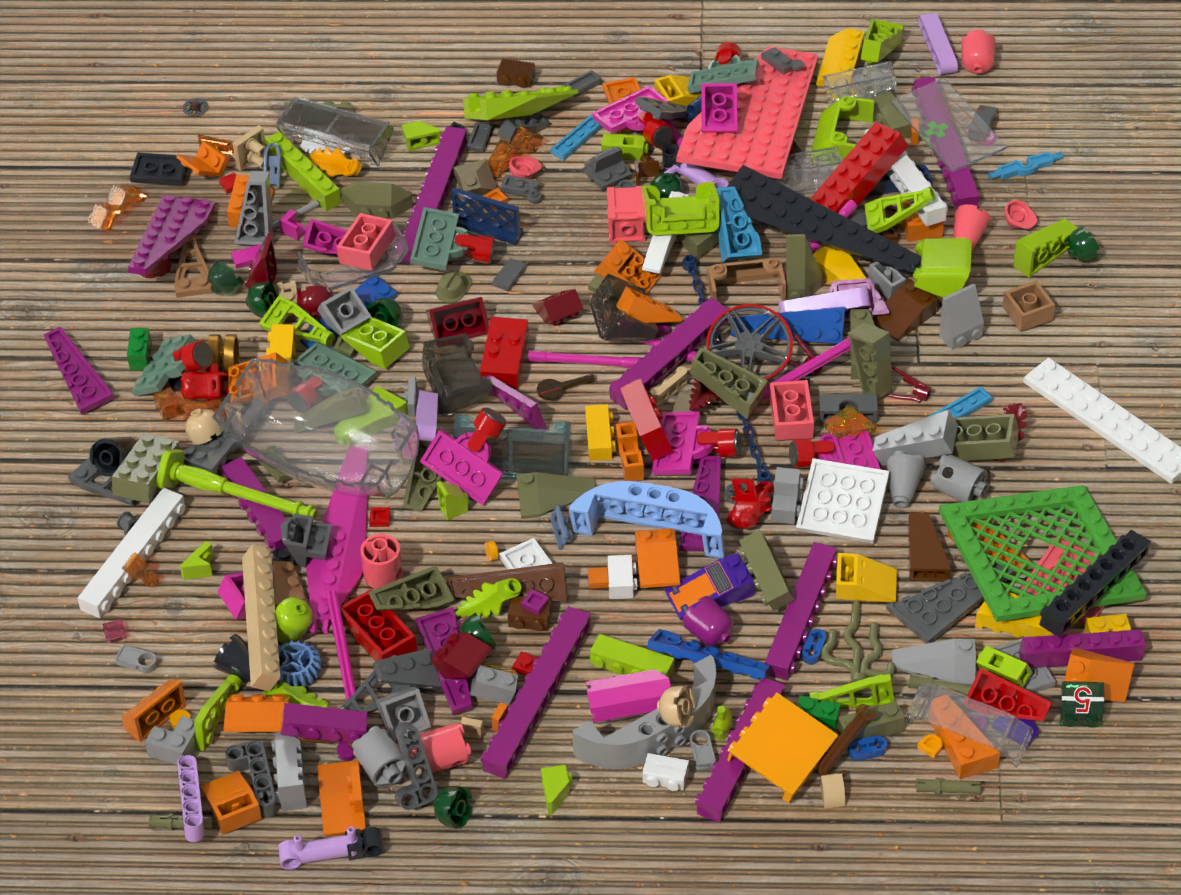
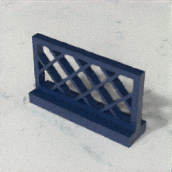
M453 187L451 190L453 213L459 214L456 227L493 237L513 245L518 243L523 235V228H520L519 207ZM458 196H462L465 201H462ZM473 200L478 201L481 206H478ZM468 203L473 210H470L465 204ZM489 205L494 206L497 211H494ZM485 208L490 214L487 215L482 209ZM506 210L513 212L514 215L511 216ZM501 213L506 219L503 220L498 214Z

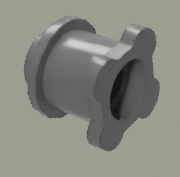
M123 512L117 519V527L124 530V534L127 535L140 517L134 518L130 512Z

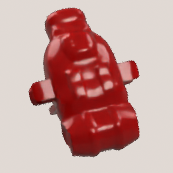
M212 363L205 372H183L181 377V394L183 399H206L207 407H217L219 399L229 397V374L218 371L217 364Z
M734 478L732 483L735 496L731 499L735 500L736 504L733 506V510L728 513L727 524L736 529L742 528L746 530L754 527L763 513L772 509L769 505L774 486L773 483L768 481H762L755 485L752 479ZM743 483L748 489L742 491L740 485Z

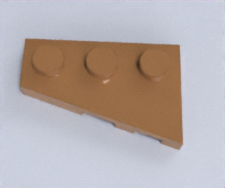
M275 561L272 566L275 608L281 601L289 597H297L308 603L293 562Z

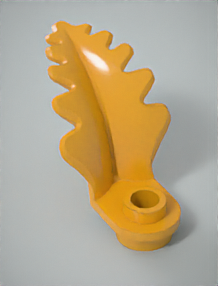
M325 147L324 152L321 148H318V152L314 150L313 154H310L308 158L321 172L326 171L328 177L335 175L356 176L362 167V163L358 159H347L339 148H335L333 152H331L329 147Z

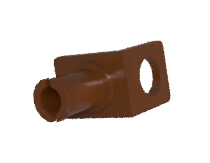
M643 154L640 157V161H635L637 186H639V178L656 177L659 175V161H651L652 158L649 154H647V158Z

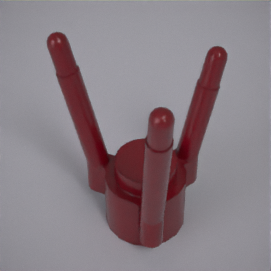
M794 335V338L808 354L804 363L816 357L808 344L802 341L798 335ZM789 360L788 362L795 367L801 366L799 363L792 360ZM823 366L814 370L811 373L813 375L819 373L822 370Z
M891 367L903 376V381L914 386L912 394L915 397L897 394H887V397L911 400L920 403L921 400L927 401L931 393V387L916 380L897 367Z

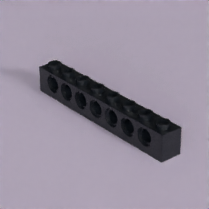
M1130 530L1126 535H1121L1115 545L1112 544L1104 555L1101 554L1093 565L1090 564L1087 567L1085 573L1079 574L1074 583L1067 585L1060 596L1056 595L1049 606L1043 607L1040 612L1041 620L1039 625L1060 638L1148 555L1151 541L1133 530Z

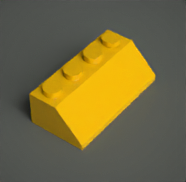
M847 28L829 37L816 85L850 92L863 45L864 31Z

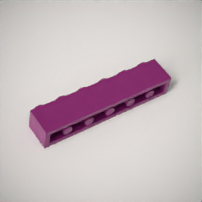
M242 457L221 466L222 475L220 476L227 478L229 482L267 493ZM232 495L233 498L238 499L241 510L247 512L249 521L256 525L258 534L264 536L268 548H272L274 551L286 547L282 541L280 526L286 519L280 510Z
M1142 630L1065 634L1060 638L1056 635L1022 637L1018 653L1020 660L1027 663L1030 668L1068 666L1070 654L1074 647L1124 661H1142L1146 643Z

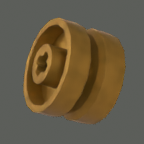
M210 334L208 345L213 353L212 363L218 365V371L222 372L224 369V372L229 374L228 367L239 364L237 334H226L223 341L220 334Z

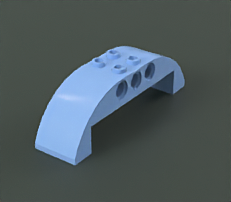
M617 481L600 485L585 492L569 508L574 533L593 536L599 517L663 529L674 528V531L702 535L705 556L725 557L722 529L717 514L705 500L685 490L670 486L654 485L652 483Z

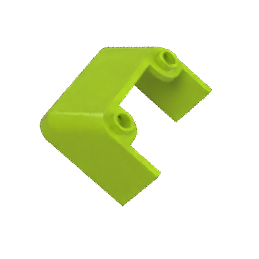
M845 96L822 111L811 150V158L816 162L839 165L856 144L847 143V136L844 133L835 132L838 118L873 123L875 100Z

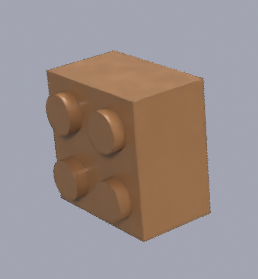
M1037 280L1004 292L1003 309L1020 332L1053 320L1055 304Z

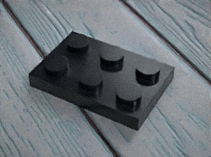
M137 152L130 174V182L182 185L188 167L181 164V161L176 158L177 155Z

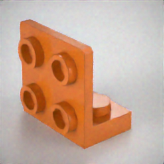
M207 141L202 142L196 156L177 154L176 157L183 166L191 168L194 174L199 176L204 174L209 177H222L230 159Z

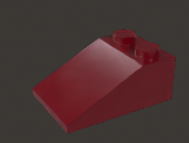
M268 232L254 256L253 263L249 265V277L245 279V287L248 288V292L256 283L265 281L275 282L278 270L273 236L270 232Z

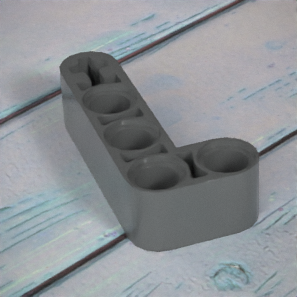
M401 722L397 725L395 734L411 784L397 790L395 801L402 808L412 810L434 801L438 791L418 729L409 722ZM417 748L416 755L410 757L411 749ZM423 767V773L420 776H416L417 769ZM429 787V793L423 796V789ZM410 794V800L407 803H403V797Z
M255 740L229 746L225 751L228 769L232 772L250 770L261 816L264 818L273 817L277 813V803L263 743Z

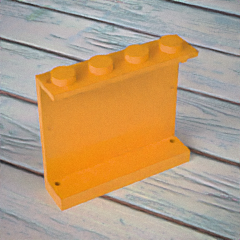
M776 692L772 698L768 697L762 705L764 709L761 713L757 711L754 714L750 727L745 726L739 734L741 737L739 741H733L727 751L730 753L727 761L730 762L733 757L738 758L785 792L782 799L790 803L816 769L820 760L836 741L838 734Z

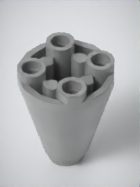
M895 451L894 455L887 459L891 499L894 506L906 508L911 502L925 471L924 457L921 455L913 456L903 451Z

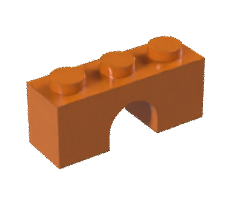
M635 423L616 424V442L624 481L644 480V464L641 450L638 449Z

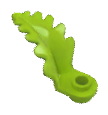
M508 578L495 584L483 583L482 592L474 590L475 598L467 596L466 600L468 602H461L462 606H458L456 615L461 616L463 619L466 616L468 618L475 612L479 618L482 614L485 619L489 618L490 611L494 615H499L503 602L520 594L521 584L515 578Z
M280 682L275 684L270 691L264 690L263 692L266 697H272L274 694L290 696V703L329 708L328 703L322 698L314 699L316 697L315 693L306 694V688L303 686H290L286 682Z

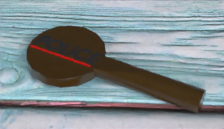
M592 373L561 383L555 379H545L537 385V394L544 400H555L562 395L563 389L595 381V377Z

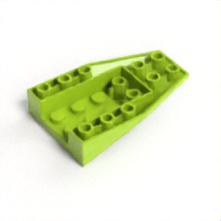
M557 86L555 88H539V91L534 92L521 91L513 93L511 90H505L497 95L495 92H485V96H479V93L468 94L469 97L463 98L464 118L493 120L532 115L577 94L578 90L572 89V86Z

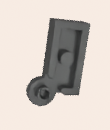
M775 47L761 54V59L783 75L788 73L791 68L799 71L804 67L803 61L798 59L792 60Z
M505 175L500 186L501 192L526 196L531 203H538L542 198L541 193L538 191L540 182L537 180Z

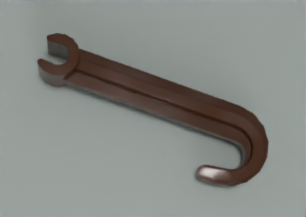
M860 704L857 707L856 715L818 764L820 778L823 775H829L830 769L868 720H872L875 717L876 711L869 710V705ZM842 770V771L839 773V774L842 773V777H843V778H844V777L846 776V774H847V772H846L845 770Z

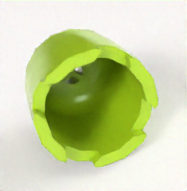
M289 597L281 601L275 608L278 642H281V645L283 641L290 643L291 639L294 642H298L311 626L313 612L307 602L297 597Z

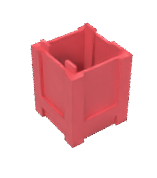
M642 186L632 188L607 187L609 243H616L620 238L623 241L645 242Z

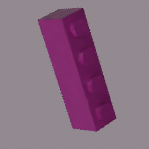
M284 703L281 735L353 743L366 734L367 712Z

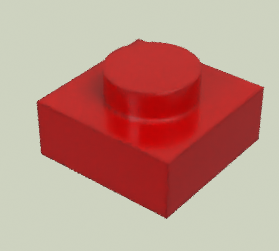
M521 651L512 669L526 676L532 672L537 657Z

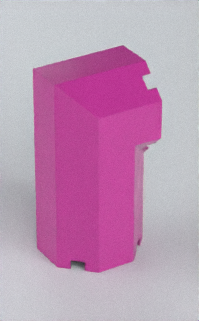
M649 670L586 682L590 711L594 717L592 718L593 724L644 716L657 709V703L662 694L671 687L669 677L657 670Z

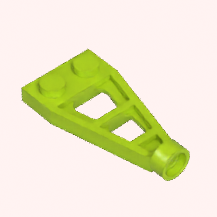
M930 186L921 191L882 197L866 203L867 228L875 233L891 228L928 205L929 202L936 200L934 190ZM914 199V204L904 210L903 202ZM889 205H897L898 212L890 218H886L885 208Z
M281 296L276 298L259 322L260 328L271 331L272 324H283L289 314L292 313L299 318L295 325L298 339L319 342L325 346H330L335 337L333 332L328 331L297 304ZM305 322L314 326L310 333L300 331Z
M890 674L868 677L824 692H809L810 698L818 699V703H821L822 700L840 703V708L858 707L860 704L877 706L895 702ZM866 688L872 690V696L869 698H856L854 696V693ZM844 694L850 695L849 699H834Z
M228 675L195 718L197 750L205 751L207 745L212 743L214 731L225 711L228 697L237 692L242 685V681L238 676Z

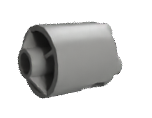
M952 454L941 457L939 461L940 467L937 472L933 473L930 480L934 484L935 490L961 502L973 501L985 495L988 484L985 483L987 476L985 469Z
M374 726L368 733L352 743L355 758L359 760L364 771L375 786L379 788L392 786L406 775L407 768L401 750L387 730Z

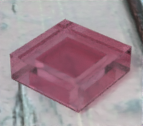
M122 619L102 624L107 643L126 639Z

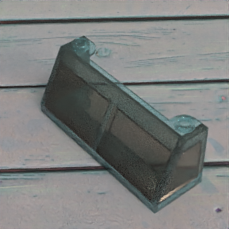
M456 414L453 437L457 439L465 433L474 432L476 430L473 424L474 419L469 415ZM557 421L551 425L550 430L504 427L498 438L489 436L487 439L491 446L489 462L504 472L502 477L517 478V474L533 472L569 476L572 458L571 422Z

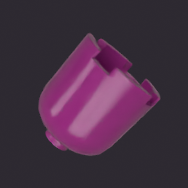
M710 596L701 597L699 599L700 603L695 608L691 606L685 613L682 620L685 623L683 625L684 628L707 646L716 647L722 643H727L732 637L731 633L734 626L732 618Z

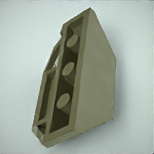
M356 181L341 189L342 203L356 216L363 213L393 219L413 207L412 192L406 191L392 183Z

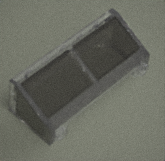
M295 97L275 125L278 131L291 143L293 140L298 141L302 139L332 148H339L340 150L357 154L361 159H371V165L378 167L394 131L390 121L387 119H376L320 104L306 97Z

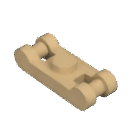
M291 280L290 283L277 282L279 296L297 304L295 280ZM290 313L289 316H288V317H290V316H295V318L297 317L296 315H294V314H292V313Z
M678 367L676 373L671 378L665 380L661 386L651 389L650 395L653 396L657 404L655 408L661 407L687 385L686 367Z

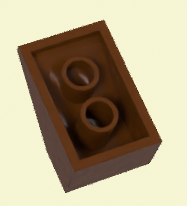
M910 279L900 286L886 301L885 304L890 314L876 315L872 318L873 322L878 328L890 332V336L898 342L936 314L938 298L925 290L915 287L914 281Z

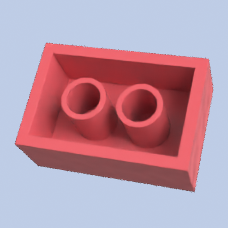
M360 213L337 246L339 264L372 271L395 237L393 220Z
M808 380L771 382L769 399L775 440L813 438L814 421Z

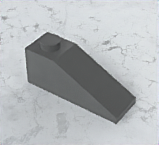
M541 113L504 118L497 136L506 145L519 144L546 129L551 123Z

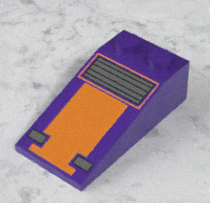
M739 553L720 558L680 580V585L667 587L665 593L681 621L691 606L695 608L700 603L699 599L701 597L710 596L721 607L753 597L754 581Z

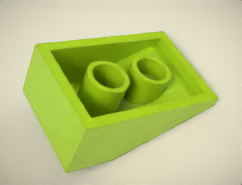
M374 317L367 319L340 335L344 341L368 361L384 369L410 348L405 330Z

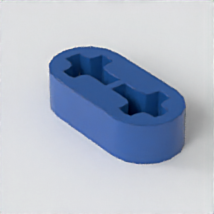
M813 629L809 632L802 649V660L806 664L813 665L820 660L822 648L826 644V633L823 630ZM819 637L817 643H814V639ZM811 650H814V654H812V656H809Z
M882 736L855 739L848 746L849 757L856 761L880 757L887 751V741Z

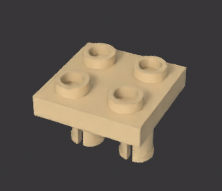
M258 125L232 143L236 168L239 171H243L253 163L263 170V156L266 143L264 129Z

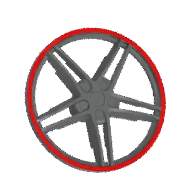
M743 304L724 311L715 319L708 331L706 347L707 350L719 356L723 355V357L741 355L740 367L744 368V362L749 363L748 371L753 372L754 363L758 357L771 362L781 363L774 371L762 376L766 380H771L787 366L792 355L793 338L788 324L777 312L762 305ZM755 311L770 316V318L753 333H750L737 313ZM731 315L735 316L744 332H739ZM727 318L737 340L712 346L716 329ZM774 319L775 321L767 328V330L762 335H760L759 332L762 331L767 326V324H769ZM778 324L784 330L787 338L786 354L763 343ZM735 346V348L713 351L714 349ZM766 349V350H768V351H770V352H772V353H774V354H778V355L784 357V359H782V358H780V357H778V356L772 355V354H770V353L764 352L763 350Z

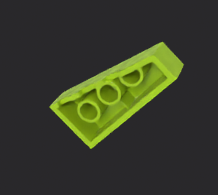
M871 19L863 43L861 60L867 63H878L902 43L905 25Z
M1064 218L1017 240L1013 266L1030 278L1067 251L1069 248L1068 238L1078 227Z

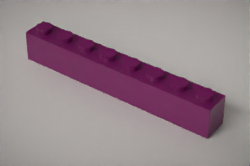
M712 297L708 301L703 302L694 313L688 315L683 323L678 324L674 331L664 336L657 346H653L643 358L641 357L637 360L632 368L627 369L618 380L611 383L609 387L610 399L623 409L628 410L620 387L641 378L648 392L707 339L712 323L720 314L728 309ZM726 318V319L718 326V328H717L716 330H718L725 322H727L728 319Z
M813 542L792 594L795 600L788 604L765 660V664L770 665L767 676L788 681L790 674H794L797 665L795 661L797 658L800 659L802 654V643H805L809 634L808 628H812L815 621L814 613L819 612L821 606L820 598L825 597L826 583L831 582L832 568L837 567L838 556H836L835 547Z
M761 678L759 684L756 683L754 685L751 699H747L745 702L743 715L739 714L735 730H731L729 733L728 744L726 746L723 745L719 761H715L713 764L712 775L710 778H706L702 794L699 793L696 797L697 815L721 823L749 767L736 757H733L730 762L727 761L730 753L727 750L733 741H739L741 738L739 734L745 726L750 727L754 714L757 711L761 713L764 709L762 705L768 697L772 698L776 692L784 697V684L767 678Z

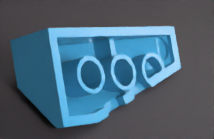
M735 187L716 188L719 196L718 233L722 263L742 262L762 256L760 237L755 232L751 224L752 221L747 216Z

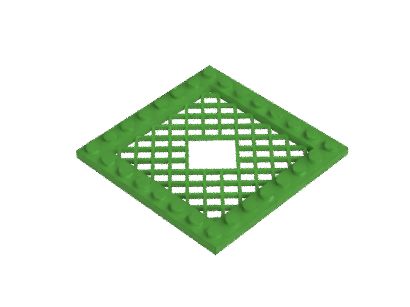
M1085 485L940 505L938 510L996 622L1040 616L1043 607L1049 606L1056 595L1060 596L1063 593L1065 583H1074V580L1069 579L1071 574L1074 576L1082 575V573L1074 570L1075 567L1087 569L1088 565L1079 562L1081 558L1091 561L1090 564L1093 565L1099 555H1104L1112 544L1115 545L1117 543ZM1066 509L1070 512H1073V514L1070 517L1066 514H1063L1062 511ZM1045 512H1049L1055 515V517L1051 519L1049 517L1044 516ZM1029 514L1037 519L1034 522L1027 519L1026 516ZM1009 517L1019 520V522L1014 524L1007 520ZM1058 517L1068 520L1066 525L1056 521ZM993 519L1001 524L997 527L989 522ZM1040 520H1043L1050 524L1046 527L1038 523ZM975 522L982 525V528L979 530L971 525ZM1022 522L1031 525L1030 530L1021 527ZM1072 522L1081 527L1079 530H1077L1075 528L1070 527L1069 525ZM1004 525H1007L1014 529L1012 532H1009L1002 528ZM1055 525L1062 528L1061 533L1051 529L1052 526ZM987 527L989 529L994 530L995 533L991 535L989 533L984 532V530ZM1035 527L1045 531L1043 535L1033 532ZM1018 530L1025 533L1026 536L1023 538L1015 533ZM1066 530L1076 534L1074 538L1064 535ZM998 533L1008 536L1006 541L996 537ZM1050 533L1057 536V539L1054 541L1046 536ZM980 536H984L990 540L988 543H985L978 539ZM1029 536L1065 550L1052 571L1017 556ZM1081 536L1088 539V542L1083 543L1077 540V538ZM1013 538L1021 543L1017 546L1010 543V540ZM1060 539L1069 541V546L1059 543ZM995 541L1002 544V547L999 549L991 544ZM1076 544L1080 547H1083V549L1080 552L1078 550L1073 549L1072 546ZM1006 546L1016 550L1014 554L1004 551ZM989 549L997 554L993 557L986 554V551ZM1090 550L1096 553V555L1092 557L1085 554V552ZM1068 552H1070L1072 554L1077 555L1078 557L1076 560H1074L1072 558L1067 557L1066 555L1068 554ZM1000 555L1010 558L1008 563L998 559ZM1013 560H1015L1019 563H1022L1023 565L1021 568L1012 565L1011 563L1013 562ZM1064 560L1073 565L1071 568L1061 565ZM997 563L1004 566V569L1002 571L998 570L993 565ZM1029 566L1036 569L1034 574L1024 570L1025 567ZM1008 568L1018 572L1016 576L1006 573ZM1057 569H1060L1067 572V574L1064 577L1055 572L1057 571ZM1132 569L1093 607L1145 600L1147 593ZM1039 571L1049 575L1047 580L1037 576ZM1023 574L1030 577L1029 582L1019 579L1020 575ZM1002 577L1012 580L1010 585L1001 582ZM1052 577L1061 580L1062 582L1060 585H1058L1056 583L1051 582L1050 580L1052 579ZM1034 580L1043 583V586L1040 588L1033 585L1032 582ZM1014 584H1021L1025 586V588L1022 591L1020 589L1013 587ZM1048 585L1057 590L1056 592L1052 593L1045 590V588ZM1030 588L1038 593L1037 595H1031L1026 591ZM1012 591L1019 594V597L1013 598L1008 596V593Z

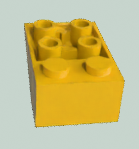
M667 75L654 80L655 90L671 103L688 106L701 96V93H689L688 83L690 77Z
M838 553L836 599L896 602L897 569L859 554Z

